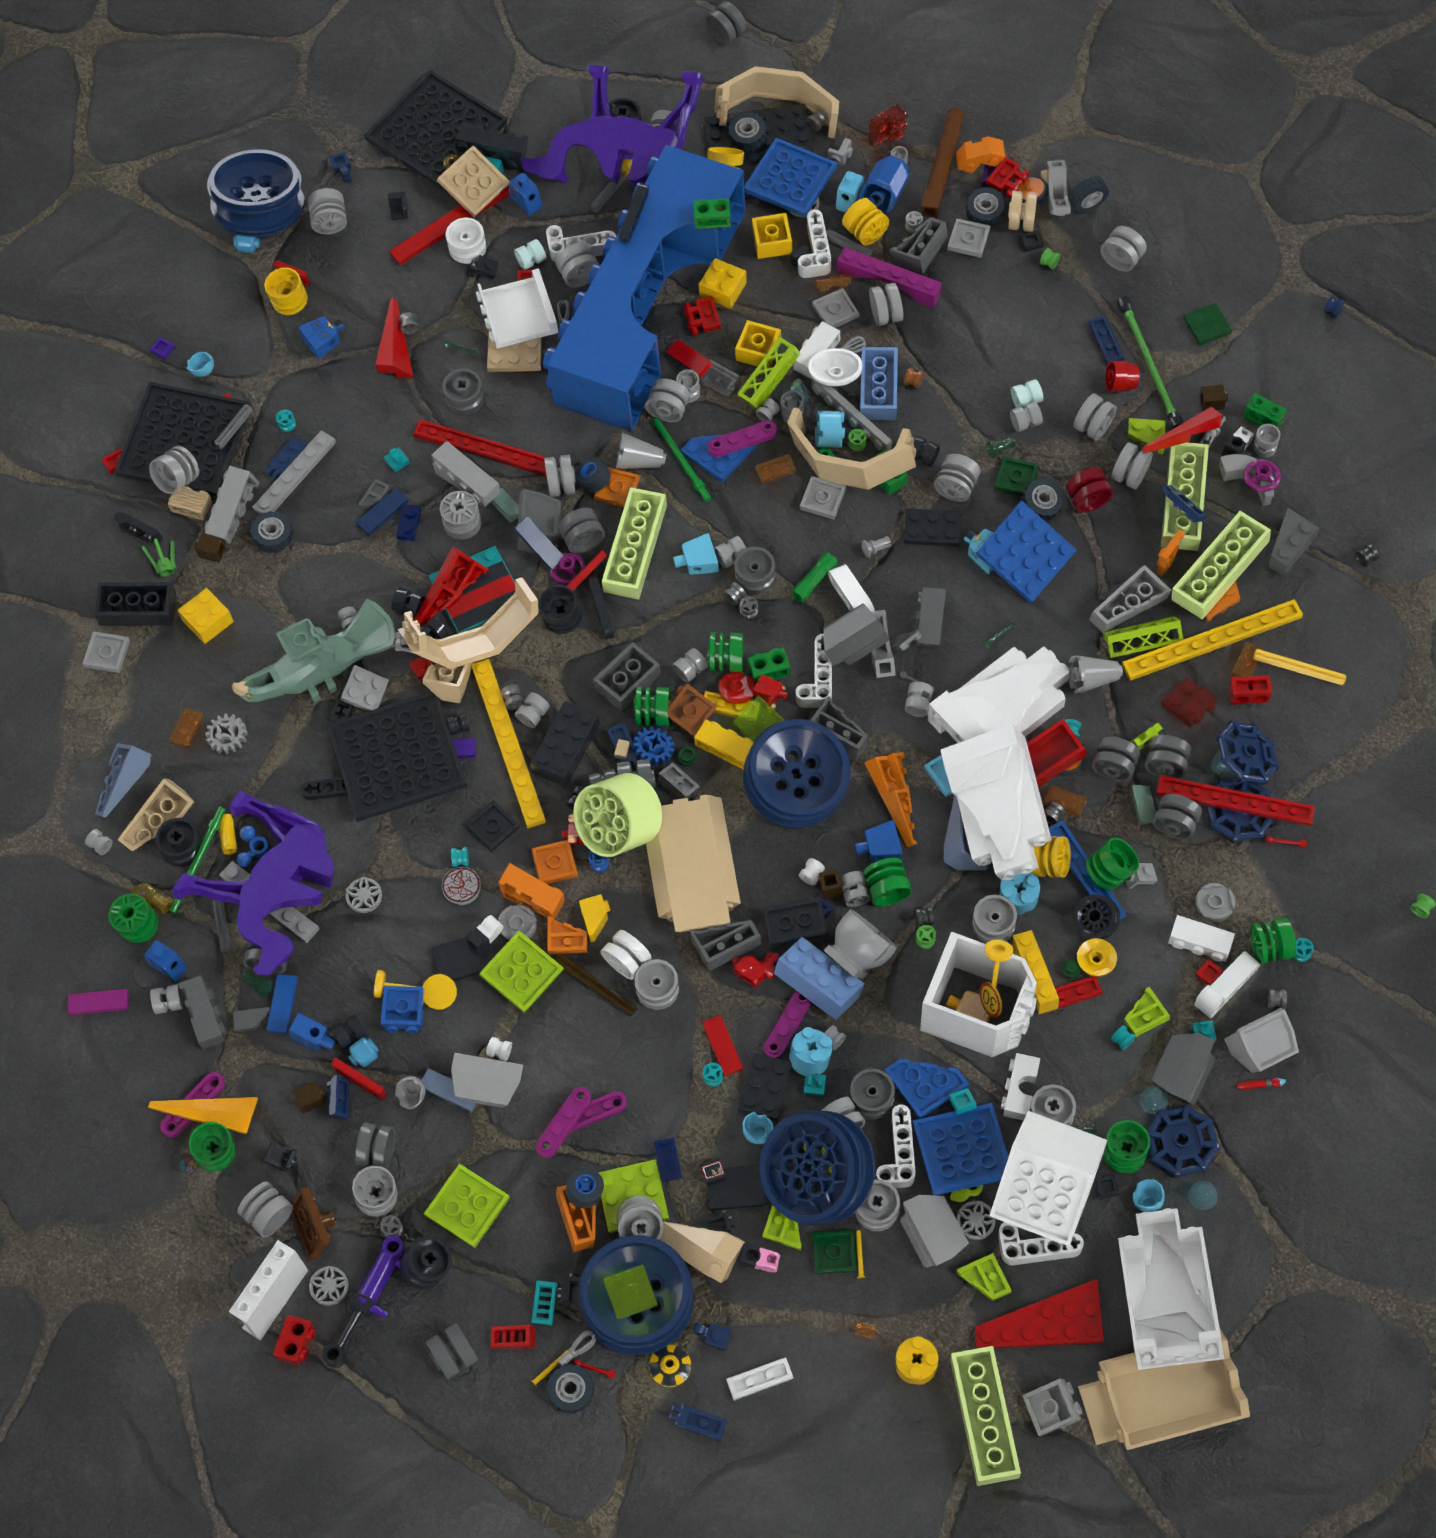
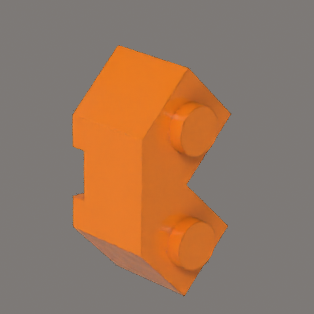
M989 136L982 138L980 142H965L956 152L958 170L973 173L981 163L997 167L1005 158L1003 140Z

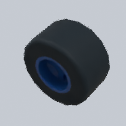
M596 457L584 460L575 471L576 481L588 493L602 490L607 486L611 477L608 467L600 458Z
M578 1168L568 1177L566 1186L567 1198L573 1205L580 1208H590L596 1205L602 1197L604 1189L603 1178L599 1172L592 1168Z

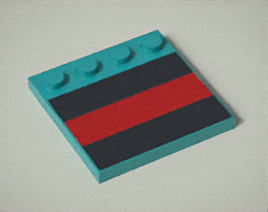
M496 546L470 556V558L486 567L488 571L482 573L474 584L466 587L462 591L463 593L445 608L458 634L484 625L515 593V582ZM439 571L428 575L431 584L434 583Z

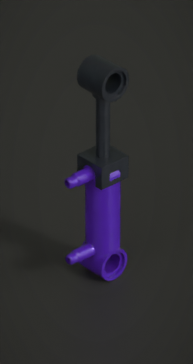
M389 1236L383 1241L380 1254L358 1292L355 1291L349 1302L351 1309L355 1310L337 1343H330L323 1349L322 1357L329 1367L336 1369L344 1365L346 1361L344 1346L362 1314L369 1318L372 1313L383 1318L387 1317L388 1312L378 1307L376 1301L395 1267L400 1268L401 1258L406 1252L405 1246L399 1237ZM391 1246H399L396 1252H389ZM339 1352L337 1359H329L331 1353Z

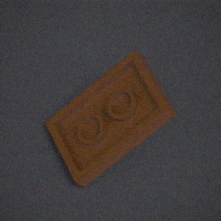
M309 1187L300 1189L291 1202L293 1205L291 1216L310 1262L317 1260L330 1243V1235L325 1228L333 1227L335 1225V1218L331 1211L318 1212L314 1195L311 1194Z

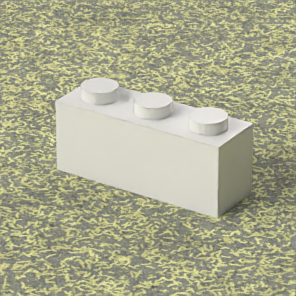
M821 322L818 327L816 326L812 331L811 337L804 341L802 349L799 351L801 355L793 364L794 370L812 379L808 371L810 359L823 350L834 349L840 342V330L824 322Z
M1177 915L1168 943L1178 949L1185 948L1191 950L1196 955H1206L1215 961L1226 962L1235 933Z

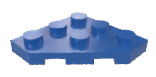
M723 435L691 438L680 450L683 456L722 483L757 447L756 444L721 457H713L708 452V443L710 440Z
M899 1059L884 1069V1072L892 1078L894 1086L919 1119H922L950 1100L949 1094L969 1087V1083L958 1068H945L936 1064L916 1063L906 1059Z

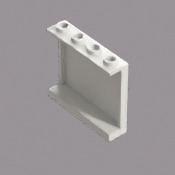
M539 269L532 270V278L482 290L481 285L477 284L479 290L476 292L477 300L482 302V305H480L483 316L486 315L487 317L484 319L487 329L490 328L491 330L489 337L491 343L495 342L496 348L558 333L557 321Z
M278 1240L229 1311V1313L243 1322V1330L260 1341L308 1271L296 1251Z

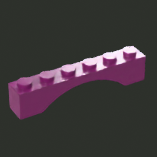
M844 247L837 260V273L853 279L870 278L888 284L894 282L900 290L907 293L916 302L934 308L941 296V282Z

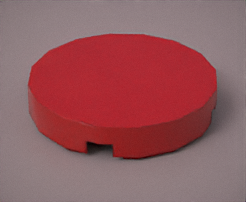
M731 672L724 675L723 679L719 681L718 693L726 702L732 704L747 703L755 695L753 689L756 683L752 677L745 676V673Z

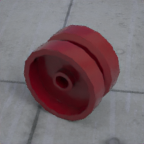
M1095 467L1083 470L1073 476L1066 484V490L1073 499V504L1078 512L1094 511L1104 506L1112 498L1113 490L1106 481L1107 478L1101 468Z

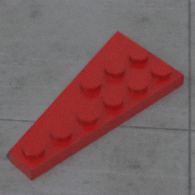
M1095 1279L976 1326V1349L993 1346L994 1349L1103 1343L1098 1280Z

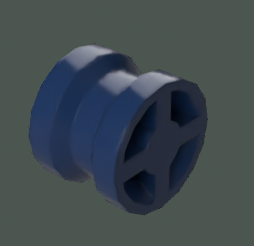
M1331 295L1324 308V312H1331L1335 317H1338L1345 300H1338L1335 296Z

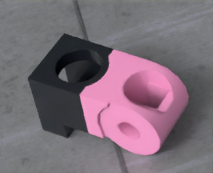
M744 1243L738 1266L761 1269L767 1272H777L780 1254Z

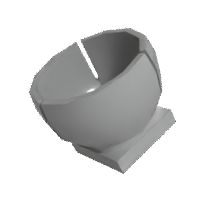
M850 909L841 918L836 927L835 944L833 946L828 945L824 951L852 976L863 980L868 974L865 971L882 966L892 957L897 946L882 932L878 935L879 930Z

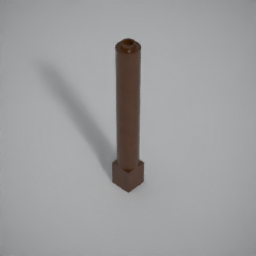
M955 107L948 110L928 186L925 189L921 204L922 216L938 219L944 189L965 116L960 108Z

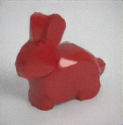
M769 952L763 962H760L754 956L733 957V973L740 979L743 978L752 984V987L756 989L765 978L768 980L774 978V964L778 960L779 955Z

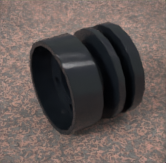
M554 585L547 588L541 594L538 607L549 630L557 634H566L579 626L582 620V611L572 589L564 585Z

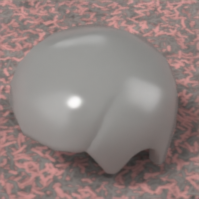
M415 1076L404 1077L396 1085L395 1096L398 1097L399 1105L403 1108H416L425 1098V1086Z

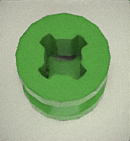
M1047 248L1042 254L1040 264L1048 265L1050 269L1054 270L1061 254L1058 252L1054 253L1050 248Z
M861 429L852 430L848 435L849 448L854 452L863 451L866 447V433Z
M1419 894L1416 898L1417 901L1411 905L1410 909L1418 917L1428 918L1429 911L1434 909L1436 903L1428 895Z
M929 925L919 927L916 932L917 945L922 949H929L934 946L936 941L934 928Z

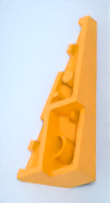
M258 1098L150 1101L148 1108L202 1124L217 1122L224 1125L230 1131L247 1135Z

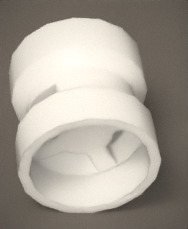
M809 858L805 869L800 871L799 877L805 883L815 885L818 881L819 873L824 872L825 867L819 861Z
M492 1037L487 1046L486 1056H496L502 1061H507L512 1049V1042H502L499 1038Z

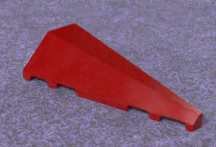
M391 298L376 360L377 372L395 373L396 377L413 378L404 333L401 332V324L399 322L400 311L398 301Z
M1210 407L1142 447V451L1149 453L1190 442L1191 435L1220 428L1222 414Z
M452 547L414 621L417 620L421 628L439 611H443L457 599L466 587L474 584L476 579L482 573H486L488 569L460 550Z

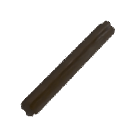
M562 954L556 957L555 961L566 972L629 1016L636 1012L637 1007L567 957Z

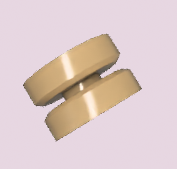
M1013 191L1012 201L1009 204L1008 230H1018L1020 220H1023V230L1033 232L1037 193L1028 192L1026 203H1022V191Z

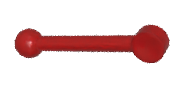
M1267 836L1265 839L1268 844L1272 842L1299 845L1300 848H1305L1307 845L1305 840L1275 839L1271 836Z
M576 1359L573 1362V1365L575 1366L579 1365L581 1367L605 1374L608 1376L609 1379L615 1378L616 1374L614 1370L606 1371L582 1363L579 1359Z

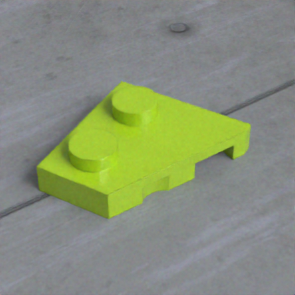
M1129 418L1128 438L1146 446L1165 434L1166 421ZM1164 449L1158 450V453L1164 454Z
M1156 723L1130 742L1140 750L1144 747L1143 743L1147 740L1150 741L1154 736H1158V732L1163 728L1159 723Z
M1147 987L1144 995L1135 1003L1133 1010L1125 1017V1024L1132 1034L1137 1037L1170 1020V1015L1151 988Z
M772 1205L762 1239L801 1250L798 1223L782 1215Z
M993 1253L956 1271L959 1276L991 1301L1010 1294L1012 1291Z

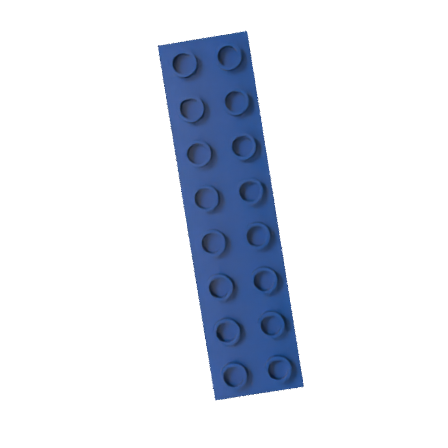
M665 145L660 157L652 156L647 167V176L649 177L645 182V185H649V194L631 241L629 243L619 241L620 231L616 238L608 237L603 249V256L605 258L602 264L595 263L592 266L588 277L590 286L587 292L580 291L577 294L573 305L575 314L572 320H563L558 332V339L560 340L556 349L549 347L543 359V368L548 369L549 373L546 387L552 391L554 405L630 432L633 431L645 408V402L650 394L653 382L661 377L657 335L648 332L642 327L665 280L675 271L694 264L711 265L715 258L721 260L745 215L743 170ZM639 183L636 185V187H635V189H634L633 196H632V200H633V197H634V195H635V192H636V189H637ZM729 198L731 227L695 229L693 201ZM626 209L622 211L619 217V230H621L628 210Z

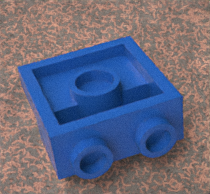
M384 986L381 1026L383 1029H386V1032L396 1033L398 1029H406L407 1033H417L418 1030L423 1029L424 987Z

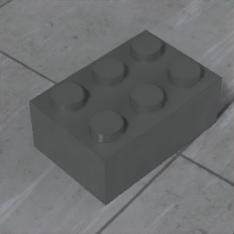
M632 642L593 679L595 690L623 712L634 701L637 686H642L644 692L661 675L660 664Z

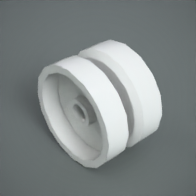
M460 218L448 226L446 239L449 253L454 260L459 263L468 264L475 260L478 255L483 256L485 254L487 246L484 231L478 221L472 218Z
M619 930L612 937L613 943H607L601 950V955L617 972L633 980L639 966L652 959L651 954L635 937L624 930Z

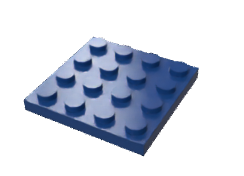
M775 138L745 184L744 192L806 217L837 168V162Z
M1021 501L975 554L1023 598L1032 603L1077 550L1027 504Z
M992 1103L976 1106V1109L958 1115L956 1111L913 1120V1127L934 1196L1001 1181L1009 1157Z

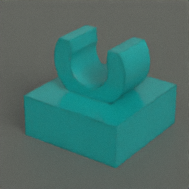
M399 447L397 449L393 448L384 457L386 463L395 473L410 463Z
M1213 1020L1192 1023L1193 1033L1202 1034L1216 1042Z
M812 1074V1076H805L804 1095L824 1097L826 1075Z
M968 1088L949 1094V1099L957 1115L976 1109V1102Z

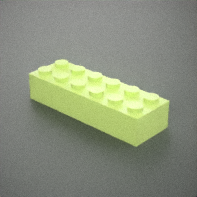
M1187 442L1172 446L1169 452L1166 485H1172L1177 490H1180L1203 511L1209 445ZM1166 495L1161 547L1166 548L1177 531L1181 530L1185 532V536L1178 544L1180 545L1179 549L1198 551L1201 541L1202 522L1190 521L1186 517L1187 514L1175 508L1173 502Z
M630 487L602 579L604 593L639 600L666 511V494Z
M1239 511L1173 587L1172 601L1200 619H1203L1268 544L1271 530L1242 511Z
M993 1346L951 1353L950 1361L977 1486L1020 1478L1021 1471Z

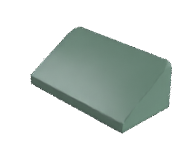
M500 488L501 493L491 503L512 523L518 518L519 505L503 488Z
M1131 785L1130 792L1138 824L1152 823L1156 810L1150 787Z

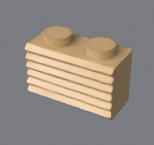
M184 486L177 492L172 493L168 506L173 513L204 521L213 502L207 492L202 490L199 492L193 491L191 488Z

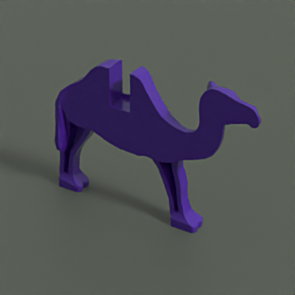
M589 64L586 70L594 77L593 111L591 117L584 122L576 123L560 130L551 143L548 155L535 159L524 158L522 160L523 169L545 180L568 182V177L565 173L566 154L572 146L579 145L592 150L596 154L604 175L611 182L618 184L623 159H630L632 164L628 180L633 185H637L639 182L645 183L649 177L647 176V167L652 156L660 157L665 145L680 150L684 146L688 120L695 111L697 98L701 90L700 86H702L704 78L699 72L682 71L681 78L686 84L683 97L660 126L655 128L635 118L612 117L607 95V78L610 71L604 65Z
M239 791L230 804V815L238 817L242 814H249L265 823L279 844L259 860L248 880L239 882L213 881L183 873L173 887V897L180 900L187 895L194 894L216 901L231 902L239 905L237 920L239 933L248 942L262 948L260 961L254 967V972L257 975H270L278 966L283 965L290 958L295 948L288 937L265 928L262 923L263 919L271 912L281 908L316 906L320 904L321 891L303 885L300 882L305 878L331 888L334 881V863L326 850L324 831L315 821L299 815L282 805H269L252 796H248L245 792Z

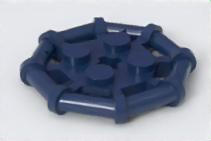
M1232 720L1228 722V726L1223 732L1217 735L1216 740L1219 743L1222 757L1221 763L1225 764L1238 777V781L1265 785L1272 774L1279 769L1274 751L1275 743L1270 741L1257 728V724L1240 723ZM1233 732L1236 737L1232 738L1229 735ZM1227 745L1230 746L1231 755H1229V751H1228V746H1227ZM1255 771L1256 775L1249 774V772Z
M1238 779L1220 780L1217 782V787L1230 789L1231 787L1242 786V789H1239V791L1252 793L1247 790L1248 787L1257 792L1258 795L1271 797L1272 793L1269 789H1265L1253 782L1245 781L1242 783ZM1205 805L1210 820V828L1232 839L1234 843L1254 838L1262 839L1264 833L1273 820H1275L1265 817V820L1259 826L1256 821L1260 816L1220 808L1221 817L1217 819L1215 812L1217 807ZM1227 822L1235 827L1234 832L1222 824ZM1248 827L1253 829V831L1239 833L1240 829H1247Z
M1189 1104L1157 1110L1156 1116L1147 1129L1150 1137V1162L1175 1175V1178L1198 1172L1205 1173L1215 1154L1221 1148L1214 1130L1213 1119L1189 1107ZM1182 1115V1119L1171 1121L1169 1118L1172 1116ZM1188 1116H1190V1117H1192L1193 1119L1197 1120V1121L1200 1122L1201 1124H1200V1125H1196V1124L1194 1125V1124L1190 1123V1120L1187 1119ZM1161 1122H1164L1166 1127L1163 1132H1156ZM1206 1129L1209 1141H1204L1202 1130ZM1179 1136H1182L1183 1139L1187 1138L1188 1141L1185 1142V1145L1177 1142ZM1154 1139L1161 1141L1163 1150L1157 1152ZM1202 1147L1209 1149L1203 1159L1198 1156ZM1167 1155L1171 1160L1177 1161L1176 1166L1162 1158ZM1194 1160L1196 1164L1182 1167V1162Z

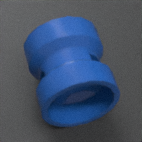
M590 851L588 857L591 869L597 873L606 871L609 867L608 857H603Z

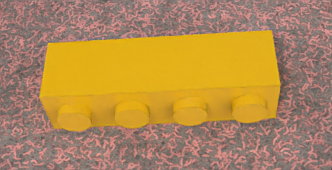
M706 719L694 737L695 746L741 769L744 768L746 757L754 743L751 739L742 738L735 731L726 730L717 722H710Z
M1032 930L1013 935L1012 947L1015 955L1025 958L1037 982L1034 998H1037L1036 1008L1038 1013L1042 1014L1058 1009L1059 997Z

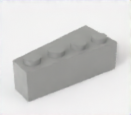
M446 441L431 455L435 474L459 490L472 494L478 504L480 503L486 507L501 493L497 481L449 442Z
M229 466L228 471L224 473V482L217 492V501L211 508L209 521L205 524V534L220 537L228 544L231 543L239 526V517L244 516L246 512L245 504L247 500L251 501L253 498V493H251L253 488H257L260 483L250 471Z
M1144 565L1093 611L1089 621L1101 632H1105L1163 602L1168 598L1172 590Z

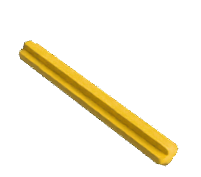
M1256 649L1253 655L1254 660L1339 685H1343L1346 681L1345 674L1260 649Z

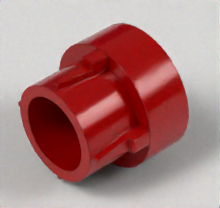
M1110 361L1105 373L1106 389L1109 392H1124V390L1136 389L1140 377L1137 364Z

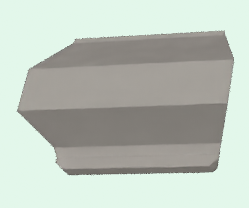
M1283 1008L1237 1029L1236 1033L1224 1038L1230 1054L1251 1073L1260 1072L1299 1052L1294 1029Z
M454 1053L451 1072L455 1097L460 1101L504 1108L508 1106L520 1083L523 1065Z
M918 1195L903 1202L905 1215L901 1217L900 1222L924 1267L937 1266L952 1259L969 1244L944 1196Z

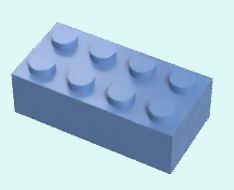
M862 347L860 412L868 420H896L898 348Z
M803 937L778 959L774 971L775 975L835 1020L860 997L865 984Z

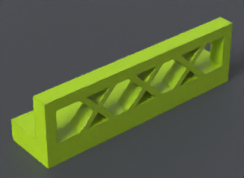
M780 337L737 395L750 403L752 408L758 410L801 355L797 347ZM781 344L788 347L785 353L778 354L777 349ZM776 359V365L773 368L767 369L768 361ZM765 373V380L756 383V377L759 374ZM754 388L755 393L751 398L744 395L747 389Z
M1175 616L1102 632L1103 639L1108 645L1110 658L1158 648L1183 640L1181 622ZM1176 629L1178 638L1169 639L1166 635L1169 630ZM1157 633L1161 636L1156 643L1147 641L1151 634ZM1139 637L1142 639L1138 647L1129 645L1133 638ZM1118 641L1124 643L1120 651H1113L1112 643Z

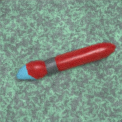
M1272 1078L1244 1081L1238 1083L1235 1087L1240 1090L1271 1086L1279 1087L1284 1085L1286 1080Z

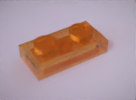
M849 274L814 280L815 287L817 289L820 288V291L830 290L832 286L845 288L848 287V284L852 283Z
M789 454L755 466L762 484L796 472Z
M1246 642L1231 676H1252L1259 662L1253 659L1256 649L1263 651L1264 649Z
M185 708L170 738V742L189 748L204 717L203 714Z
M1051 785L1044 804L1047 805L1049 801H1055L1064 808L1066 813L1080 818L1088 798Z

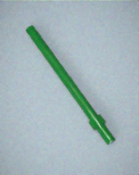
M655 418L652 421L693 482L694 489L701 494L705 502L710 501L711 496L705 489V484L702 480H699L659 418Z
M219 807L213 820H210L207 826V833L187 874L195 875L215 832L221 826L220 821L226 809ZM175 898L169 911L176 914L183 898L180 900Z

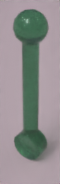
M449 340L443 342L446 348H458L469 351L473 355L478 353L477 348L471 349L450 343Z
M1009 621L1008 625L990 640H985L984 646L987 648L991 647L993 641L1009 628L1015 626V622Z

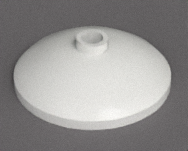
M839 348L827 349L815 354L810 359L808 371L815 381L823 385L843 386L853 382L860 376L862 361L852 351Z

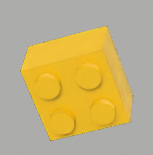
M786 213L752 218V232L758 259L787 255L792 252V238Z
M715 258L699 283V296L702 298L713 296L714 303L731 309L747 283L746 270Z
M747 320L735 348L736 361L758 367L781 337V329ZM773 360L768 361L767 369L771 368Z
M205 588L178 609L182 621L204 644L234 622L230 611L208 588Z

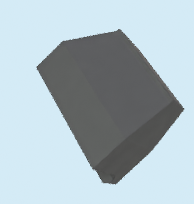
M527 489L521 490L519 494L518 524L528 516L552 544L556 546L560 537L558 524L560 523L561 501L540 492ZM518 535L517 550L534 553Z
M864 603L823 628L825 654L833 666L843 661L851 665L889 641V637L881 623Z
M1199 1033L1172 1035L1151 1080L1171 1095L1190 1104L1196 1103L1215 1062V1057L1211 1054L1215 1040Z

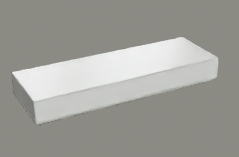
M785 1357L726 1380L733 1400L791 1380L793 1375Z

